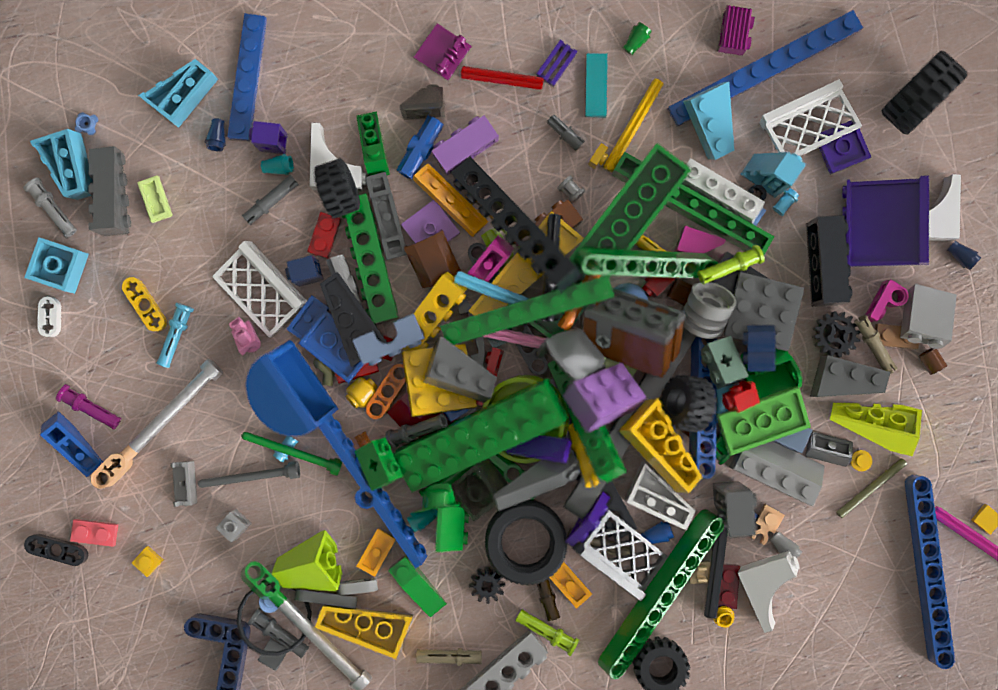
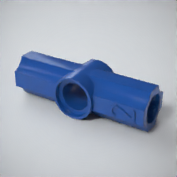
M427 116L417 135L415 134L411 138L406 149L407 152L396 169L397 172L413 180V176L417 173L423 161H426L434 147L433 144L444 127L443 123L434 117Z

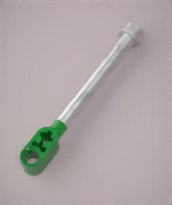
M251 562L241 570L242 581L259 598L269 599L351 681L349 686L353 690H363L368 685L372 676L365 669L359 671L319 629L314 628L315 625L280 591L279 581L261 563ZM249 568H254L257 571L256 578H251L248 575ZM262 578H264V580H262L260 584L256 583ZM269 584L271 586L270 591L266 592V585Z

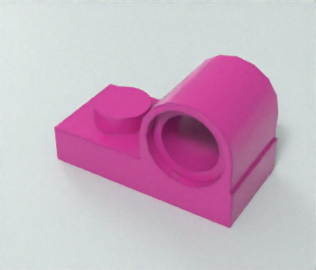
M891 279L883 281L865 314L868 316L869 321L881 320L887 310L885 306L891 308L904 305L909 298L907 290ZM892 292L898 295L896 302L892 299Z

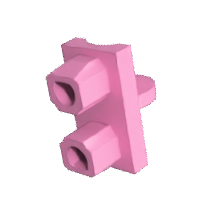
M238 317L229 323L230 328L233 330L232 335L237 349L242 356L246 352L252 353L260 348L261 342L257 337L253 324L249 320L244 323Z

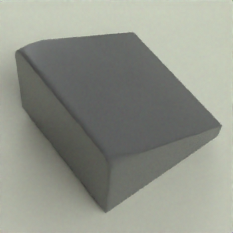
M270 638L264 651H281L286 649V647ZM287 653L280 656L261 654L258 661L277 671Z

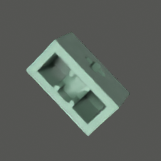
M731 336L708 343L701 349L702 360L707 364L711 381L716 385L717 389L740 382L748 376Z

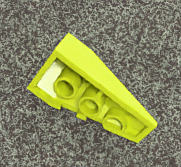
M833 402L830 420L889 451L913 456L920 439L922 410L900 404H893L892 407H881L880 404L865 407L859 403Z

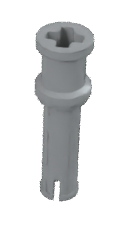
M34 178L26 183L23 189L31 194L37 206L42 207L64 236L68 238L75 234L77 229L56 205L52 193L47 192L43 187L41 179Z

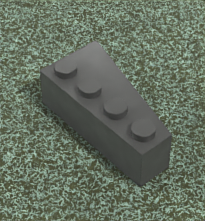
M115 146L89 149V175L93 179V182L89 185V193L93 199V204L89 205V214L93 216V222L89 223V230L102 236L129 234V228L131 227V218L127 213L129 197L125 191L127 176L123 170V165L126 162L125 155Z

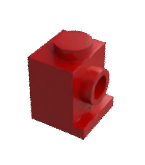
M647 276L644 279L646 283L642 289L648 297L653 296L656 298L676 278Z
M740 381L738 382L739 385L730 387L728 392L722 394V403L727 411L739 413L760 403L754 382Z

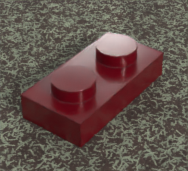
M724 563L718 608L727 606L731 609H737L738 572L740 565Z

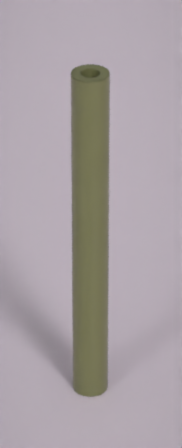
M903 458L899 459L836 512L840 518L845 517L903 469L907 462Z

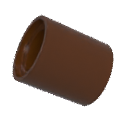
M930 348L918 356L930 375L947 367V363L938 349Z

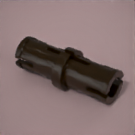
M549 579L539 582L537 584L541 597L539 600L545 609L547 621L559 619L560 614L555 601L556 595L552 592Z

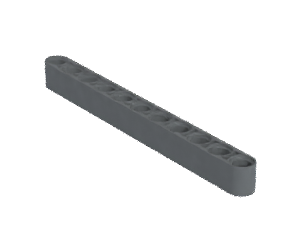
M684 326L680 353L673 363L670 362V367L664 377L660 378L645 373L638 386L647 397L641 405L648 399L659 398L666 383H668L696 338V335L689 332ZM639 407L635 411L616 419L609 431L620 459L630 445V442L619 430ZM582 475L563 507L580 519H583L606 484V481L598 479L599 484L593 487L590 478L591 487L587 488L585 487Z

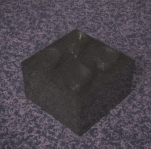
M488 458L475 464L456 480L451 487L455 498L461 503V506L473 522H475L496 506L493 495L506 487L508 483Z

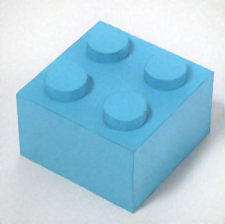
M38 237L24 278L75 294L89 254Z

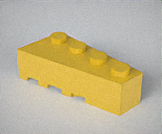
M648 399L619 431L677 493H689L700 481L702 475L689 452H686L681 444L682 440L670 424L672 422L668 415H665L659 399Z

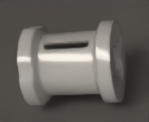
M570 175L557 189L559 191L562 190L569 197L571 204H573L583 195L585 190L583 188L580 189Z

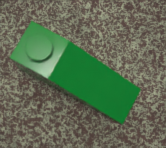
M404 555L389 568L388 571L401 588L429 617H432L447 605L446 601L419 567L415 568L407 555Z

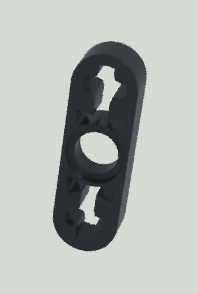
M34 534L27 537L24 542V548L29 554L67 565L78 566L88 559V551L84 546L46 535ZM37 540L38 544L47 545L46 547L35 548V545L32 544V541ZM54 544H58L61 547V554L59 556L54 555L51 551ZM78 551V555H80L81 558L75 560V556L70 554L66 556L67 552L74 553Z

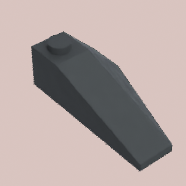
M570 452L566 463L540 460L493 495L496 508L502 510L562 487L569 481L575 480L581 473L579 460Z

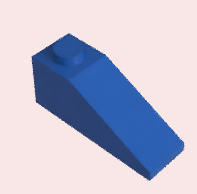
M59 411L41 425L40 436L86 477L103 463L102 459L77 428Z

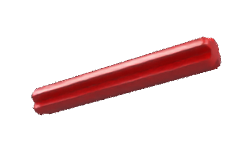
M463 66L461 69L462 79L538 90L543 88L544 79L542 77Z

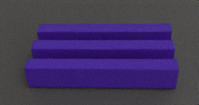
M560 39L536 76L542 77L546 83L554 87L578 51L573 50L571 46L564 44V41ZM560 48L564 49L557 58V60L554 62L550 70L547 72V74L544 75V71L547 69L551 61L554 59ZM568 52L570 56L567 58V60L560 68L556 76L553 78V80L549 79L555 71V69L557 68V66L559 65V63L566 55V53Z

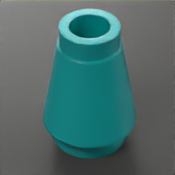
M282 154L261 161V170L263 173L288 175L294 171L293 158L290 155Z
M430 509L410 513V516L406 519L414 533L417 531L421 532L436 519L438 511Z

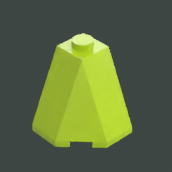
M326 530L320 531L277 557L271 574L279 581L283 588L336 591L342 577L341 565L337 566L335 553H338L337 545Z

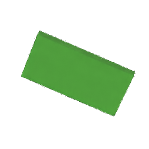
M794 386L760 398L759 404L739 413L732 411L717 413L716 417L727 454L731 456L811 428L800 388Z

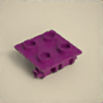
M437 23L414 58L449 81L472 46L465 42L466 39L462 35L457 37Z

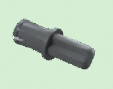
M552 115L547 120V124L561 136L559 139H563L575 151L585 142L571 129L572 126H566L556 115Z

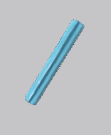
M460 271L456 274L454 280L456 284L510 305L529 299Z

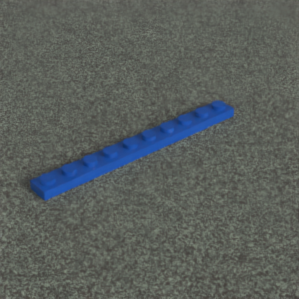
M854 10L670 105L667 109L678 127L691 120L683 101L722 82H729L731 99L861 31L863 26Z

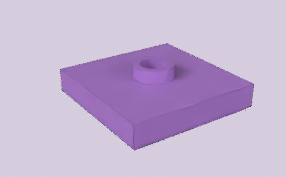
M434 200L401 224L414 243L436 234L441 229L448 242L460 234L453 222Z

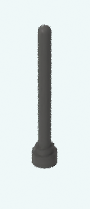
M298 461L288 462V465H284L282 468L201 479L198 481V486L205 488L280 476L296 479L300 478V466Z

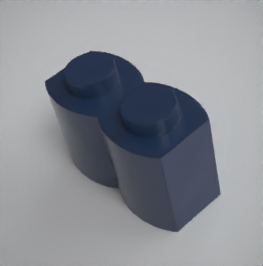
M747 325V332H743V345H747V352H743V365H747L748 371H775V325Z

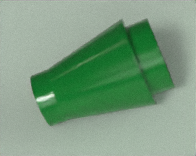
M641 22L633 25L623 49L630 55H633L651 38L650 34L652 31Z

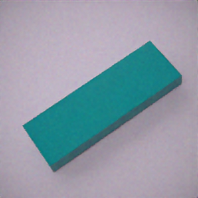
M606 53L586 54L585 117H607L608 54Z

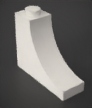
M311 123L309 186L312 190H317L314 180V167L338 158L329 151L326 145L322 125L320 123ZM347 164L357 191H363V185H367L365 179L367 173H364L361 166Z
M952 174L944 178L940 196L929 209V241H953L960 238L961 175Z
M790 551L741 566L738 572L764 633L772 631L775 625L772 614L774 593L782 584L795 578L799 569V563L795 556L792 557Z

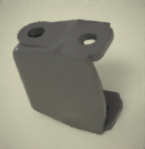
M572 328L548 338L540 345L536 353L540 358L550 353L557 365L572 379L565 391L574 382L606 368L604 356L580 328Z

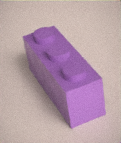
M485 115L480 118L479 116L469 121V126L463 130L461 128L455 130L451 134L450 139L447 141L441 140L434 145L432 154L447 176L469 156L473 159L499 141V135Z

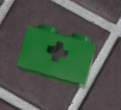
M386 437L371 441L354 451L371 491L385 487L403 477Z

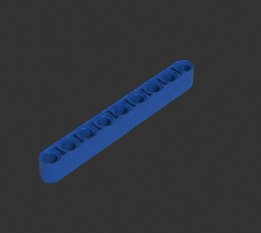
M910 475L905 480V492L927 657L931 663L941 669H950L955 663L932 484L925 476ZM920 480L921 487L916 490L915 483ZM922 501L924 508L919 511L918 504ZM923 523H926L927 529L922 533L921 526ZM929 544V552L924 554V547ZM932 566V573L927 576V568ZM935 588V594L930 597V590ZM938 609V615L935 618H933V611ZM938 631H941L940 638L936 640V633ZM944 653L943 659L938 661V656Z

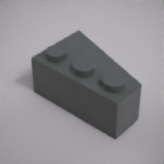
M440 336L435 342L424 383L485 403L492 397L497 377Z

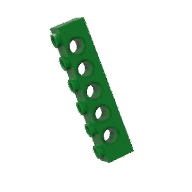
M367 194L359 195L360 209L343 215L342 218L347 220L348 226L345 227L347 238L352 240L353 247H350V252L353 260L356 259L358 267L355 268L357 279L362 280L363 288H360L363 301L367 300L369 308L365 310L374 324L377 325L400 318L370 200ZM356 215H363L364 219L362 223H353V219ZM361 235H368L369 241L365 245L358 243ZM367 255H372L374 262L369 266L364 265V258ZM373 275L379 277V283L376 286H370L368 282L369 278ZM377 296L384 297V304L380 307L374 305V299Z
M554 360L548 363V367L597 478L609 482L626 473L606 426L603 425L590 432L585 430L563 397L566 393L565 389L572 379Z

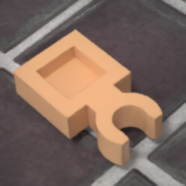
M766 504L761 508L759 516L755 521L759 525L756 529V535L762 534L760 543L763 545L768 541V532L770 531L775 534L785 516Z

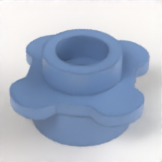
M83 112L79 113L75 121V130L78 133L85 132L88 135H94L96 133L95 125L99 121L96 115L89 116Z

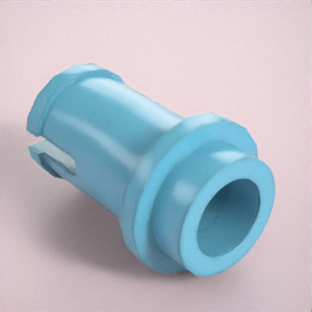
M791 188L785 190L781 199L772 207L781 216L784 215L794 202L797 203L799 194Z
M286 436L281 444L294 448L299 441L292 436ZM273 450L275 452L273 456L279 461L284 462L285 459H289L287 454Z

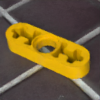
M134 277L125 279L122 283V290L146 328L153 332L163 331L167 326V319L144 283ZM132 282L134 284H137V286L135 287L136 291L140 294H144L137 296L136 292L131 290L129 291V289L131 288L130 283ZM148 299L150 302L149 308L145 311L141 310L139 307L140 301ZM151 313L154 318L160 319L158 322L159 327L152 326L154 320L151 316L146 317L145 315Z

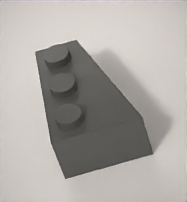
M829 355L820 356L810 397L885 393L891 372Z
M739 481L713 483L714 505L719 516L725 517L723 525L728 527L727 534L729 538L756 536L754 507L757 506L756 494Z

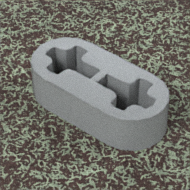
M377 578L342 581L339 584L337 594L349 595L378 590Z

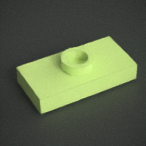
M156 175L137 182L150 222L155 223L173 216L159 176Z

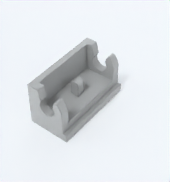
M195 462L171 463L175 502H173L174 507L196 504Z

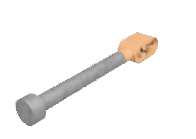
M207 359L200 366L202 371L120 453L110 455L92 473V485L98 489L113 486L131 468L133 464L132 459L211 379L216 381L223 374L220 367L212 360ZM118 459H121L120 467H116L119 464ZM102 473L107 475L108 480L106 483H103L101 480Z

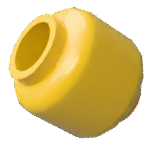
M359 377L346 388L347 395L345 397L354 408L364 409L376 392L377 385L370 378L366 380Z

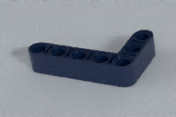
M197 613L185 622V633L193 638L225 643L216 690H240L248 646L234 632L235 628H238L237 620ZM241 620L244 634L249 640L251 628L247 622ZM193 621L199 622L200 630L193 627ZM214 624H217L221 627V633H216L214 631ZM231 650H236L239 653V658H233ZM227 671L234 673L235 680L228 678Z

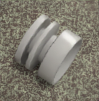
M701 282L694 284L689 294L688 302L682 311L685 312L684 328L702 338L715 339L720 337L736 305L734 295L725 287L716 283L708 282L703 285Z

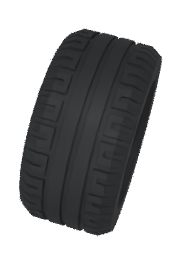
M525 500L498 510L493 515L485 535L486 555L493 569L505 580L521 585L539 584V582L549 579L550 576L552 577L563 564L567 553L568 543L565 542L567 534L559 516L550 507L535 500ZM520 519L536 520L543 524L550 536L549 548L545 556L538 562L528 565L518 564L511 560L502 547V536L506 528L514 521Z

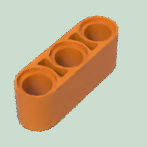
M396 364L389 370L366 406V413L370 418L380 419L384 417L405 386V377L401 380L395 377V370L400 367L404 369L403 364ZM387 385L392 386L394 389V394L389 398L383 394V389ZM375 403L380 404L382 407L380 415H374L371 411Z

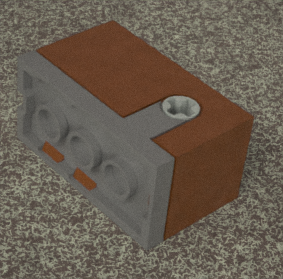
M614 288L612 289L615 297L589 304L585 308L583 332L605 358L618 363L622 362L629 367L663 378L670 367V362L673 363L680 353L685 312Z

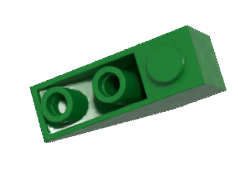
M377 111L357 115L363 159L368 176L386 172L387 176L390 175Z

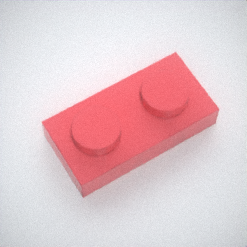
M75 519L73 520L70 541L113 547L116 545L118 524Z

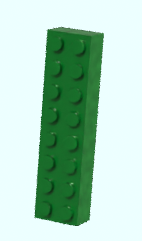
M545 378L448 424L445 428L435 430L411 443L399 447L393 455L400 467L403 478L413 493L564 424L568 415L549 378Z

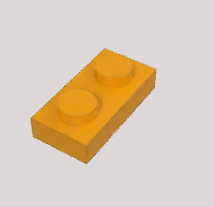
M378 528L356 567L375 577L396 541L394 536Z
M564 561L560 569L552 577H549L576 609L592 595V592Z

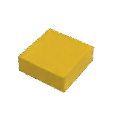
M984 504L971 521L986 534L991 535L998 527V513L987 504Z

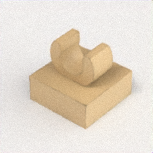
M711 561L700 562L689 578L690 584H708Z

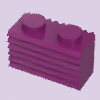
M726 6L722 17L718 52L743 56L746 50L750 49L752 37H748L749 29L752 30L755 17L751 16V8Z

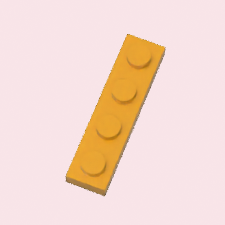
M429 163L413 176L412 179L472 237L489 222Z

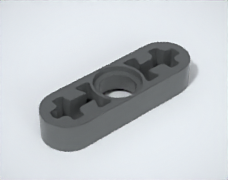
M296 589L294 600L356 609L358 598Z

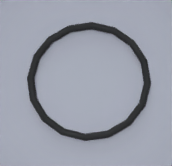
M250 590L245 594L238 607L236 624L241 639L250 649L266 656H280L293 651L304 641L306 637L304 634L291 647L281 651H264L254 646L245 636L241 617L246 601L254 593ZM304 602L307 618L311 621L312 611L309 602Z

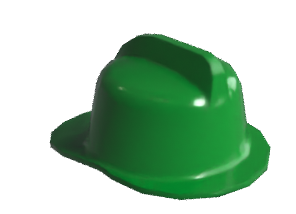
M433 484L426 488L423 494L422 508L411 513L430 509L457 507L461 503L456 502L450 484Z

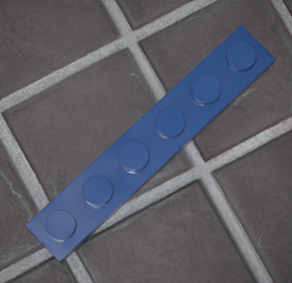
M244 13L227 136L229 139L250 141L249 129L253 124L267 22L266 16Z

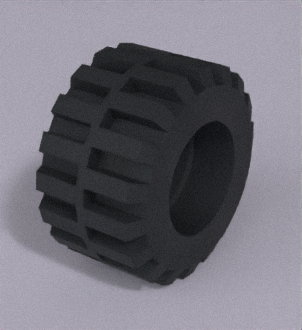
M341 158L314 167V180L320 199L332 218H337L360 209V199L354 179L347 164Z
M678 374L670 378L669 383H666L665 389L661 394L660 403L662 404L663 412L671 420L672 423L670 424L673 429L697 432L704 430V427H708L709 421H712L714 417L713 413L716 411L715 403L717 401L714 396L716 394L715 390L712 389L713 385L707 379Z
M655 637L653 641L649 638L633 660L634 673L644 690H680V686L685 687L687 685L685 679L690 677L688 672L690 664L686 654L675 641H670L666 637L663 639ZM660 656L671 658L673 666L667 675L656 677L650 674L649 668L654 659Z

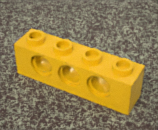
M449 272L441 276L414 312L420 329L424 333V339L421 340L422 343L413 348H409V345L402 348L403 350L427 349L429 338L436 337L441 330L439 325L442 321L447 322L453 315L452 308L455 304L459 306L466 298L464 293L468 288L454 282L455 277ZM441 295L447 296L448 304L442 303ZM429 311H432L436 315L435 321L429 318Z

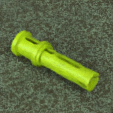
M754 245L748 251L743 253L737 252L733 258L699 271L698 278L704 285L734 271H745L751 265L764 262L763 252L758 245Z
M523 609L520 610L515 620L549 640L551 646L563 649L569 656L572 655L579 642L578 638L574 639L565 634L563 629H555Z

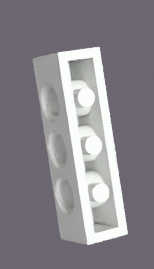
M690 158L686 165L692 171L682 184L753 224L763 209L765 202Z

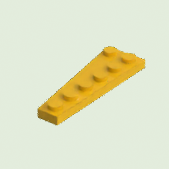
M548 216L539 225V228L546 236ZM561 219L559 249L567 255L584 238ZM543 250L538 251L536 255L542 254ZM517 252L491 284L520 295L543 274L538 275L530 266L532 262L529 259L525 261ZM482 294L470 308L469 312L475 316L508 306L509 304Z

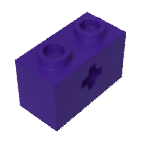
M254 121L253 127L249 129V140H251V143L260 152L286 154L288 133L283 127L277 123Z

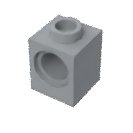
M236 509L231 511L216 529L232 543L252 523Z

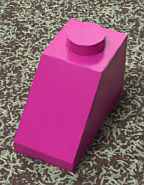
M684 226L681 229L674 252L705 254L723 245L726 239Z
M497 235L467 274L488 282L509 258L515 248L501 236Z

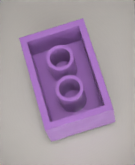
M622 362L574 382L563 395L587 432L635 411L647 398Z

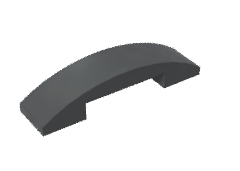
M386 172L365 177L382 237L381 240L386 259L390 260L407 255L403 248L406 245Z
M466 299L458 306L460 315L469 313V317L474 316L469 312L471 305ZM481 336L475 338L479 353L471 355V359L483 367L485 346L484 338Z

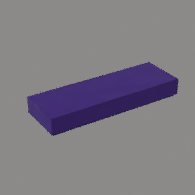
M538 435L507 449L506 453L566 463L572 442L569 439Z

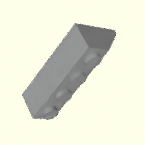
M773 441L735 454L729 468L810 506H814L822 488L825 467Z

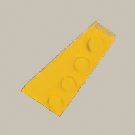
M324 605L314 628L396 659L413 615Z

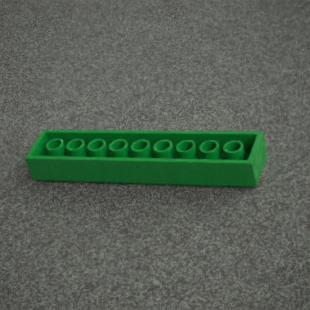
M656 143L569 258L578 268L581 275L569 287L581 284L586 276V273L574 262V256L578 250L583 248L631 250L692 169ZM588 305L583 306L574 323L578 320V318L581 316V314L584 312L585 308ZM565 312L555 314L552 322H544L541 319L528 322L548 338L567 331L557 325Z

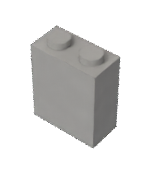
M914 284L907 291L909 298L904 304L900 338L907 339L911 343H923L934 349L943 348L952 341L957 295Z

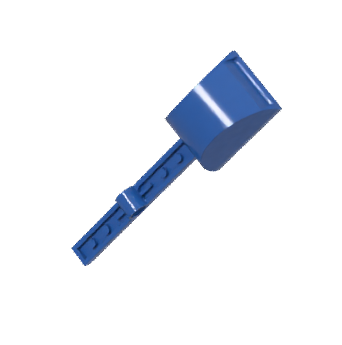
M288 340L258 358L248 371L246 393L250 406L259 420L271 430L285 436H302L319 427L360 487L355 494L357 505L364 509L374 507L415 568L421 566L428 556L425 547L419 544L412 528L406 525L402 519L401 512L391 503L388 493L383 491L382 488L371 491L354 452L355 448L352 440L346 437L342 431L341 424L332 416L338 410V407L293 341ZM365 492H369L372 498L368 497Z

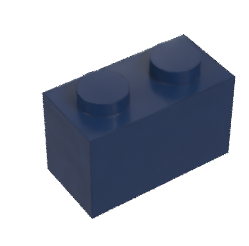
M310 255L286 262L288 268H285L286 277L293 284L301 287L324 281L319 260L314 256Z

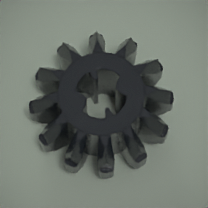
M485 566V573H483L478 568L476 570L478 576L471 575V579L475 581L469 583V588L475 589L471 592V595L476 596L480 594L478 602H481L483 597H486V604L490 603V597L494 601H498L497 594H504L500 587L506 586V583L499 581L502 577L501 575L495 576L496 571L494 569L490 573L489 567ZM485 580L488 583L492 582L490 589H488V587H482L484 585Z

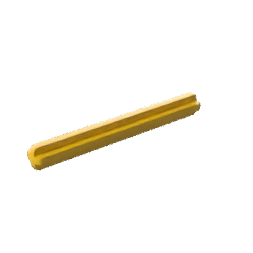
M655 78L650 84L604 164L603 168L607 171L613 172L660 92L663 86L661 80Z

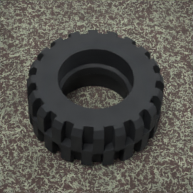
M939 51L881 110L882 115L901 133L910 134L967 78V70L946 51Z

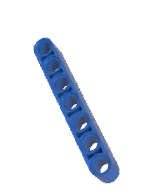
M696 336L691 344V376L707 379L713 385L712 389L715 390L716 394L714 396L717 401V387L711 381L708 366L704 367L701 362V349L705 345L702 343V337ZM704 338V339L707 341V344H708V343H711V342H714V341H717V338H715V339H707V338ZM716 411L713 413L714 417L712 421H709L708 427H705V431H689V454L698 470L700 465L705 470L700 480L713 477L716 470ZM701 443L705 446L704 453L700 450Z

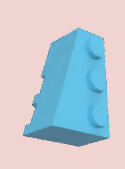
M729 82L719 83L683 101L707 159L716 160L735 151Z
M65 129L30 141L32 146L39 152L41 161L47 165L52 179L64 197L80 200L91 196L89 185L93 182V179L89 175V162L81 133Z

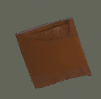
M442 229L426 239L403 247L422 289L435 286L441 276L447 272L455 276L461 271Z

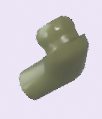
M315 358L313 361L314 367L323 373L322 385L333 386L334 371Z

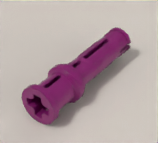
M65 384L57 393L56 401L66 403L74 411L80 410L113 430L121 422V417L91 402L84 393L79 394L70 389L68 384Z

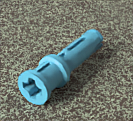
M175 303L176 310L173 318L169 319L168 322L170 329L156 364L170 368V363L182 332L188 328L187 321L190 313L194 312L193 308L180 303Z

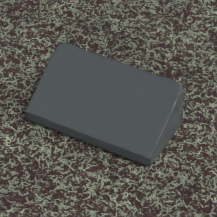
M812 431L806 449V457L846 467L852 461L853 442Z

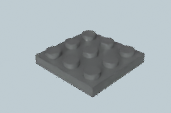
M739 272L733 294L736 299V305L728 318L723 336H731L732 338L743 340V332H747V325H775V349L789 351L804 287Z

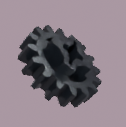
M834 311L831 312V317L827 313L823 315L824 320L818 319L816 321L819 327H813L817 335H813L812 338L818 340L814 344L815 347H822L820 353L828 351L827 355L833 357L835 354L836 358L842 357V353L849 355V349L856 350L854 342H860L856 335L861 332L855 330L857 325L851 322L852 316L845 318V312H841L838 315ZM835 320H836V321H840V322L844 323L845 325H844V326H841V325L838 324V322H835ZM838 331L839 335H837V338H834L833 335ZM832 343L835 345V347H838V349L832 348L828 344Z

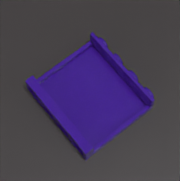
M929 175L920 176L918 179L851 182L848 179L847 186H843L842 189L843 199H846V207L842 208V215H844V219L848 224L846 243L849 244V255H847V264L850 267L929 265Z

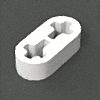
M44 297L38 303L37 327L38 332L42 336L55 337L61 330V303L56 298ZM49 303L54 305L50 310L45 308ZM53 325V329L45 330V326Z

